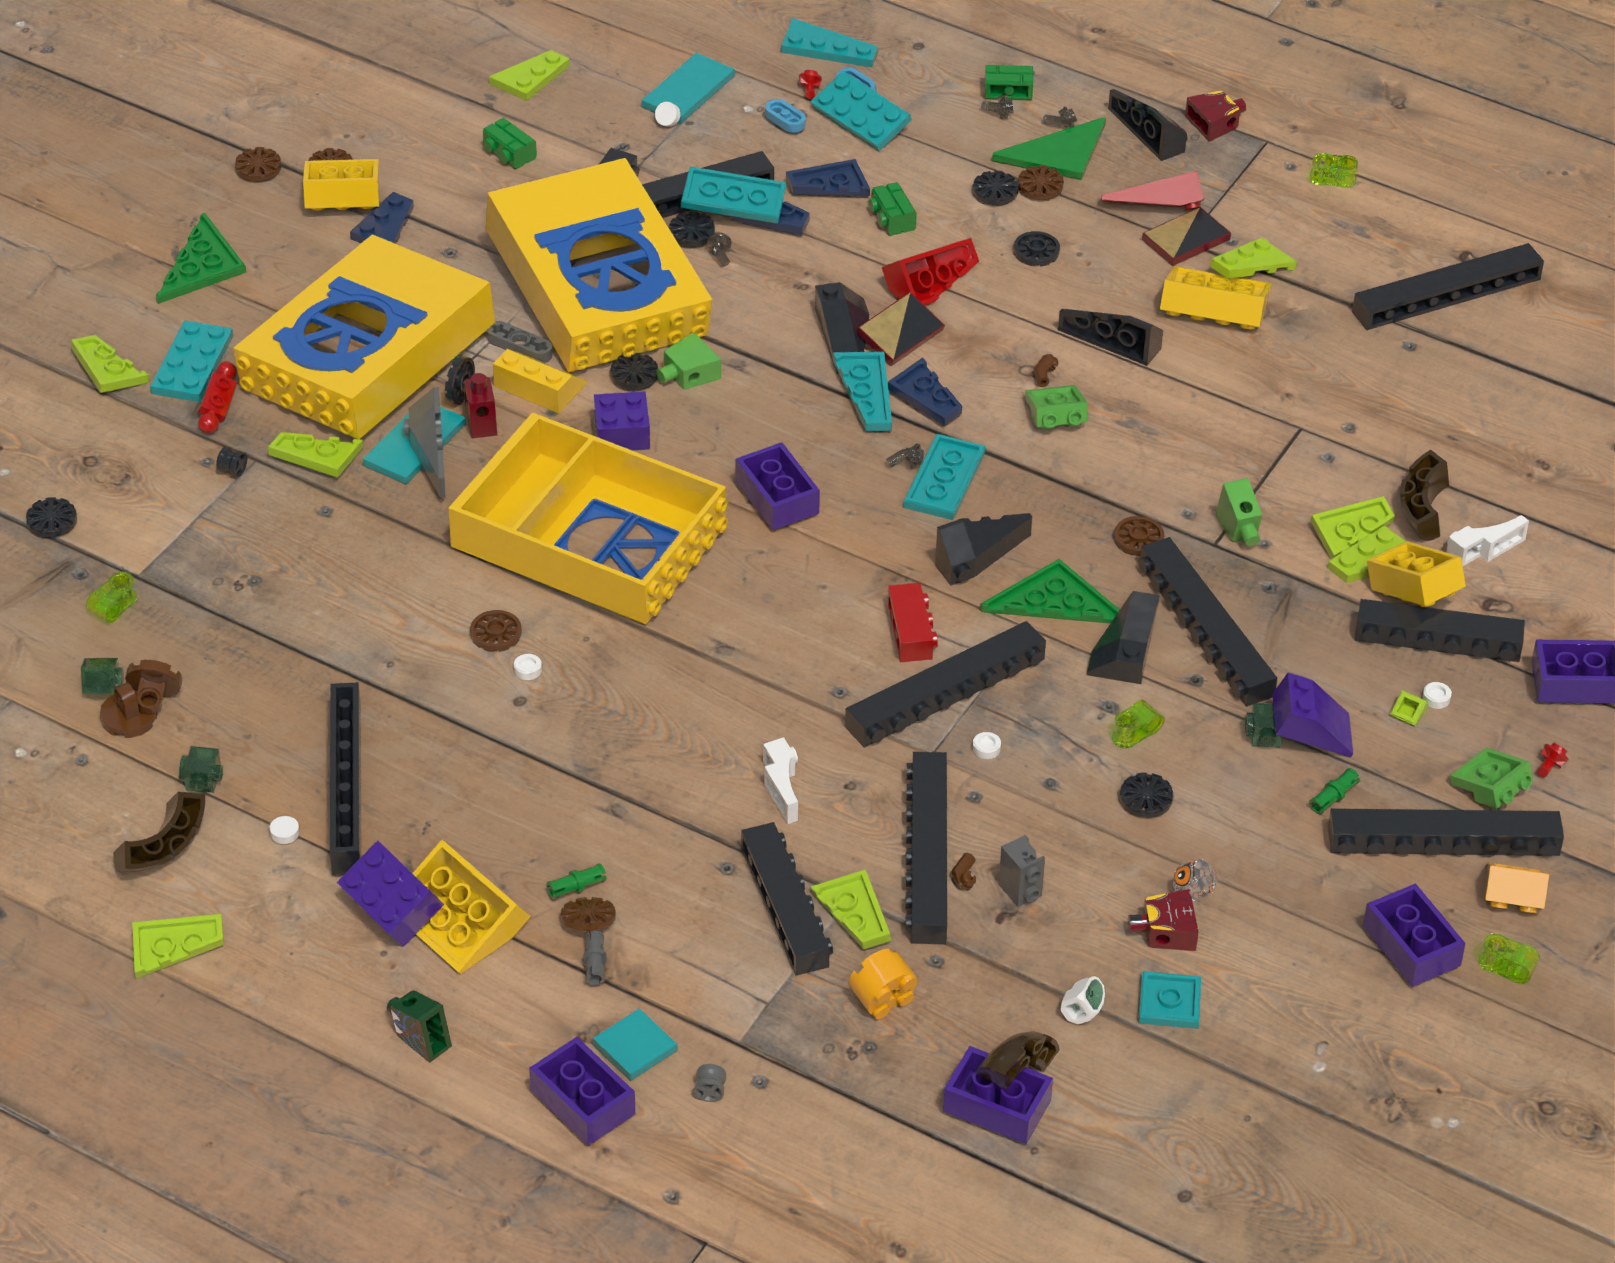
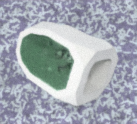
M1096 976L1083 978L1077 981L1070 990L1066 991L1061 1004V1012L1067 1021L1081 1024L1091 1021L1099 1013L1104 1004L1105 997L1104 985Z

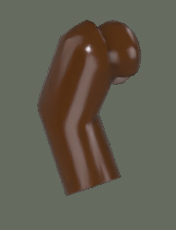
M1052 354L1043 355L1033 369L1039 387H1045L1049 384L1048 369L1052 371L1055 370L1054 366L1058 367V359L1053 357Z
M964 853L951 871L957 886L964 890L971 889L976 883V876L972 877L971 871H969L976 862L975 857L970 853Z

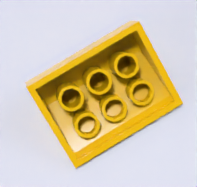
M1174 266L1164 282L1160 310H1166V314L1172 316H1180L1183 313L1191 315L1190 318L1195 320L1211 318L1216 319L1215 322L1218 324L1230 325V322L1239 323L1240 327L1245 329H1255V327H1260L1263 321L1272 283L1240 277L1227 279L1218 273Z
M443 840L437 844L413 872L444 903L442 908L416 935L460 974L511 940L531 917Z

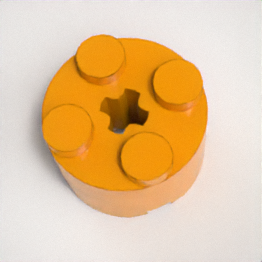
M888 948L877 951L861 962L864 968L858 974L854 970L848 981L849 987L867 1011L879 1020L888 1015L891 1008L899 1004L903 1007L913 1001L915 998L913 991L917 986L918 978L898 951L894 949V952H891Z

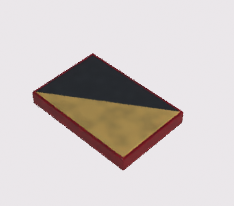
M1198 207L1142 234V240L1172 266L1231 239V232L1202 207Z
M909 292L859 326L856 333L876 352H884L885 361L892 366L943 331L945 325Z

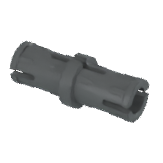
M594 930L590 931L591 940L588 932L585 935L586 951L583 954V959L587 965V983L598 986L600 982L603 984L605 981L604 965L607 962V953L604 952L603 933Z

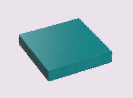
M1142 971L1139 1024L1199 1029L1202 976Z
M640 1008L593 1038V1045L630 1081L678 1051L677 1043Z

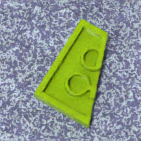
M549 50L489 76V84L528 101L570 66V58Z
M1259 238L1212 258L1210 267L1227 279L1253 276L1255 271L1265 270L1267 273H1275L1277 268L1286 267L1287 271L1295 270L1297 261L1270 244L1268 240Z
M96 335L71 340V349L100 393L149 383L148 373L144 370L140 372L133 367V362L129 359L123 360L117 356L116 350Z
M281 432L268 446V454L338 478L363 449V440L353 439V443L340 442L339 437H329V440L314 439L313 435Z
M1382 496L1313 514L1310 522L1329 557L1333 559L1384 525L1387 527L1393 523L1395 515L1385 497Z
M1384 525L1328 562V569L1346 583L1369 577L1368 559L1406 541Z
M866 869L810 887L814 897L863 949L892 941Z
M221 914L132 922L136 979L224 945Z

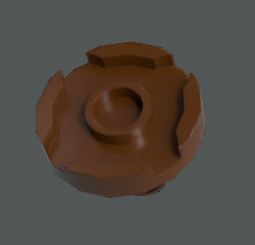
M145 659L140 661V665L129 664L125 680L126 683L128 682L132 686L133 690L138 691L137 701L141 713L152 715L158 712L161 708L163 697H171L180 691L183 678L179 671L175 674L170 671L171 665L156 660ZM149 695L155 697L157 702L154 705L147 706L142 703L141 699Z
M128 682L114 688V694L108 697L101 705L100 718L103 728L110 735L115 736V733L124 734L125 738H133L143 735L153 727L152 722L155 718L157 719V712L152 715H146L139 711L138 691L133 690ZM149 695L141 699L142 703L147 706L155 704Z

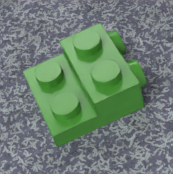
M1076 385L1025 390V400L1031 408V419L1037 428L1052 429L1056 425L1064 424L1066 426H1078L1082 422H1088L1087 401Z
M1487 747L1450 775L1452 785L1472 791L1475 802L1496 809L1503 804H1510L1516 793L1522 789H1529L1533 782L1530 761Z

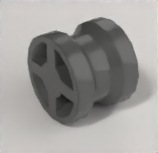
M715 1064L700 1066L696 1072L695 1096L706 1102H715L722 1099L724 1096L723 1084L726 1082V1071Z

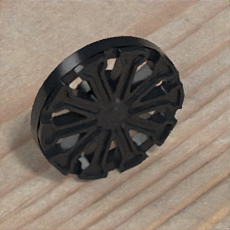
M1003 171L983 172L982 175H978L973 183L975 197L987 204H1007L1018 195V181L1015 180L1014 176L1009 173L1004 174Z
M684 212L676 215V218L670 221L669 230L677 243L682 246H702L710 242L715 235L714 221H711L710 217L705 214L700 215L699 212H690V214Z
M1026 232L1018 236L1014 241V255H1016V259L1022 263L1025 262L1029 266L1040 265L1041 267L1049 265L1050 262L1053 263L1057 260L1060 253L1059 241L1051 234L1045 232Z
M635 353L634 355L631 354L630 357L621 355L611 364V379L617 386L624 389H645L653 385L658 379L656 373L658 364L652 357L646 354Z
M459 356V358L454 360L452 363L453 367H450L447 377H449L448 381H445V391H447L445 397L454 404L464 402V381L471 379V376L475 374L474 361L466 356Z
M48 497L44 501L38 500L27 510L26 522L29 530L41 537L64 535L77 522V513L74 505L63 498Z
M1141 772L1135 776L1131 775L1124 780L1120 790V801L1124 808L1134 815L1156 817L1170 809L1173 803V790L1170 783L1162 779V776Z

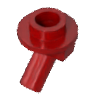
M805 70L804 73L799 74V85L805 86L806 97L813 99L815 97L814 88L820 87L822 77L818 75L817 71Z
M1554 742L1551 745L1545 744L1540 754L1545 758L1537 771L1541 777H1547L1554 765L1561 768L1569 760L1565 755L1567 750Z

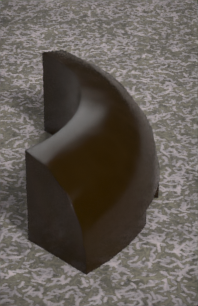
M1431 449L1420 456L1409 467V473L1402 480L1400 487L1401 506L1405 517L1413 530L1424 539H1435L1441 536L1438 512L1431 504L1436 496L1449 486L1447 462Z
M178 791L166 803L165 819L157 834L143 840L124 841L113 852L116 869L119 872L143 871L159 866L178 855L191 842L201 824L206 794Z
M1036 1031L1017 1033L996 1046L978 1066L976 1073L1007 1090L1019 1074L1027 1068L1028 1064L1044 1073L1059 1052V1045L1051 1036Z

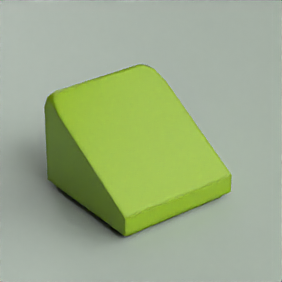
M1402 690L1390 716L1416 726L1426 713L1429 704L1426 700Z

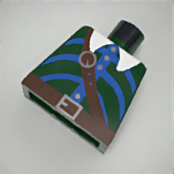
M415 990L410 991L402 998L394 997L388 1002L387 1012L393 1016L398 1037L426 1061L432 1062L452 1047L445 1012L441 1003Z

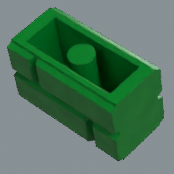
M985 66V99L1032 100L1033 66Z
M504 117L496 121L495 124L492 123L483 129L482 143L485 150L497 155L502 163H508L513 168L518 169L524 166L525 162L529 163L536 159V141Z
M890 183L885 187L884 185L873 187L868 204L870 211L877 214L879 226L881 228L884 227L890 236L901 234L902 231L904 233L914 231L916 228L917 212L899 183Z

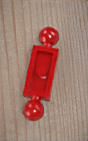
M229 361L221 362L217 366L216 372L213 371L198 413L203 414L198 420L199 429L207 434L215 432L218 429L219 422H223L237 384L233 380L236 377L237 369Z

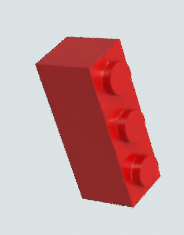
M921 583L888 585L887 605L900 662L933 660V648L938 647L936 631H931L933 628L932 612H927V609H929L928 594L923 593Z

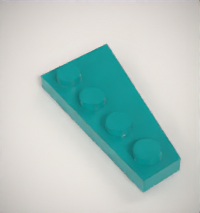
M792 18L781 44V53L872 68L878 54V46Z
M833 352V362L865 431H892L884 352Z

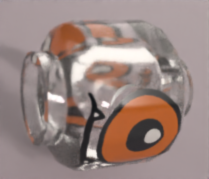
M1196 859L1182 864L1174 872L1173 887L1175 891L1190 889L1192 901L1213 893L1215 889L1217 873L1214 867L1204 860Z

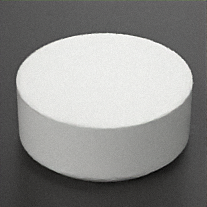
M663 102L656 108L655 118L659 124L671 127L679 121L680 110L673 103Z
M523 654L514 661V673L522 680L536 679L542 672L541 660L536 655Z
M1440 682L1429 683L1424 688L1423 700H1426L1431 708H1445L1451 700V689Z
M982 732L974 737L973 752L977 757L992 759L999 755L1001 740L996 734Z
M281 816L274 819L270 824L272 840L279 844L294 842L299 836L297 820L290 816Z

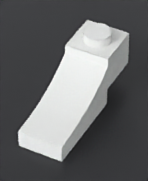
M1520 515L1513 520L1484 528H1471L1467 526L1460 531L1453 532L1449 536L1446 553L1460 556L1463 566L1478 557L1489 562L1526 539L1529 520Z
M783 737L763 744L764 786L786 823L790 824L798 821V800L790 783V777L795 776V763H798V756L794 747H789Z

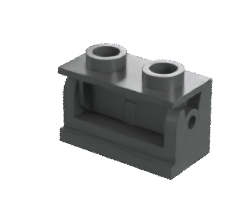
M1026 835L1001 846L999 886L1017 907L1037 900L1042 896L1045 857L1042 856L1036 859V851L1030 845L1029 838Z

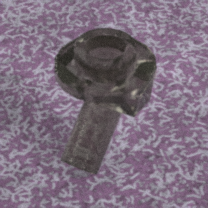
M1007 94L998 96V103L983 101L981 104L982 110L999 112L1000 118H1009V113H1014L1012 99H1007Z
M1066 106L1058 111L1059 116L1045 114L1043 117L1044 124L1064 125L1065 129L1074 127V123L1077 122L1073 109L1068 110Z
M720 232L709 235L707 239V244L710 248L709 252L716 256L722 267L727 266L730 260L725 252L731 248L732 241L730 237Z
M916 443L910 448L896 452L886 458L891 468L906 460L909 467L915 469L923 461L924 450H921L920 444Z

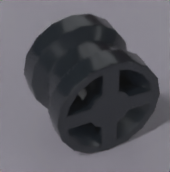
M223 447L216 460V469L224 473L228 471L232 476L240 477L247 465L248 457L246 452H234L231 447Z

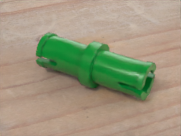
M1348 768L1336 780H1330L1325 784L1324 790L1309 800L1311 809L1317 814H1322L1334 802H1340L1345 798V793L1360 782V778H1357L1359 774L1354 769Z
M599 863L581 871L572 870L567 876L548 881L546 887H551V889H547V892L551 899H556L574 891L576 893L583 892L585 887L606 881V875H601L606 873L605 869Z

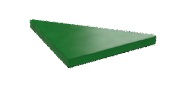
M1102 117L995 151L992 154V161L1023 168L1044 165L1048 166L1049 169H1056L1062 176L1082 180L1106 125V118Z
M206 213L200 215V221L197 226H194L186 246L181 249L173 269L168 272L163 281V287L157 292L156 300L160 304L246 273L245 264Z
M1060 559L980 603V611L984 613L1109 624L1120 610Z

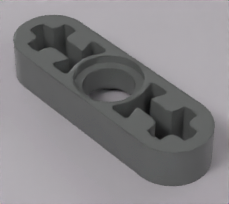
M495 321L487 329V340L494 346L522 353L544 363L549 362L553 357L552 343L537 335L502 321ZM518 340L525 341L524 344H515L513 342Z

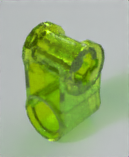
M1319 153L1313 157L1312 166L1314 168L1310 172V179L1313 183L1349 188L1356 184L1358 160L1355 157Z
M128 572L113 574L100 588L91 593L86 603L87 610L109 623L116 621L137 600L136 592L132 588L134 586L133 576Z
M1139 700L1128 709L1116 715L1115 725L1117 728L1113 732L1112 741L1120 748H1131L1148 736L1157 733L1164 724L1165 717L1145 700Z
M1496 933L1490 934L1485 938L1483 944L1485 950L1480 954L1479 964L1487 972L1498 974L1515 983L1524 984L1531 979L1540 955L1532 946L1516 942ZM1497 942H1499V948L1498 950H1495ZM1491 956L1494 957L1492 964L1489 963Z

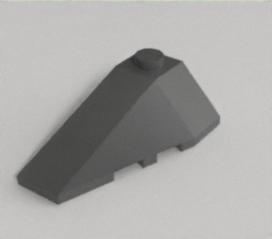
M433 387L408 408L409 419H404L405 435H410L411 447L439 497L445 498L439 387Z

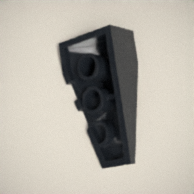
M1110 90L1108 109L1160 161L1185 153L1187 133L1174 120L1157 109L1120 91Z
M840 282L815 285V311L832 361L833 352H865L866 341L856 333L858 327L869 320V311L864 298ZM834 364L836 373L839 374V372H838V370H837V368H836V366H835V364Z
M1063 308L1059 311L1058 331L1145 366L1149 365L1162 348L1163 330L1135 317Z
M1030 513L1003 515L1000 519L993 520L986 516L981 517L980 521H970L969 518H962L938 526L935 566L950 586L974 578L1031 536L1033 516Z
M1132 591L1093 648L1087 670L1088 676L1135 684L1142 683L1160 595Z

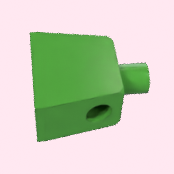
M692 333L664 351V367L657 369V377L661 383L674 380L682 389L693 388L721 379V358L695 333Z
M1245 478L1223 483L1216 510L1218 520L1231 541L1244 540L1247 546L1256 545L1261 540L1258 530L1262 519V512L1249 479Z

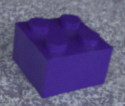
M646 391L594 394L596 437L632 451L649 450L650 424Z

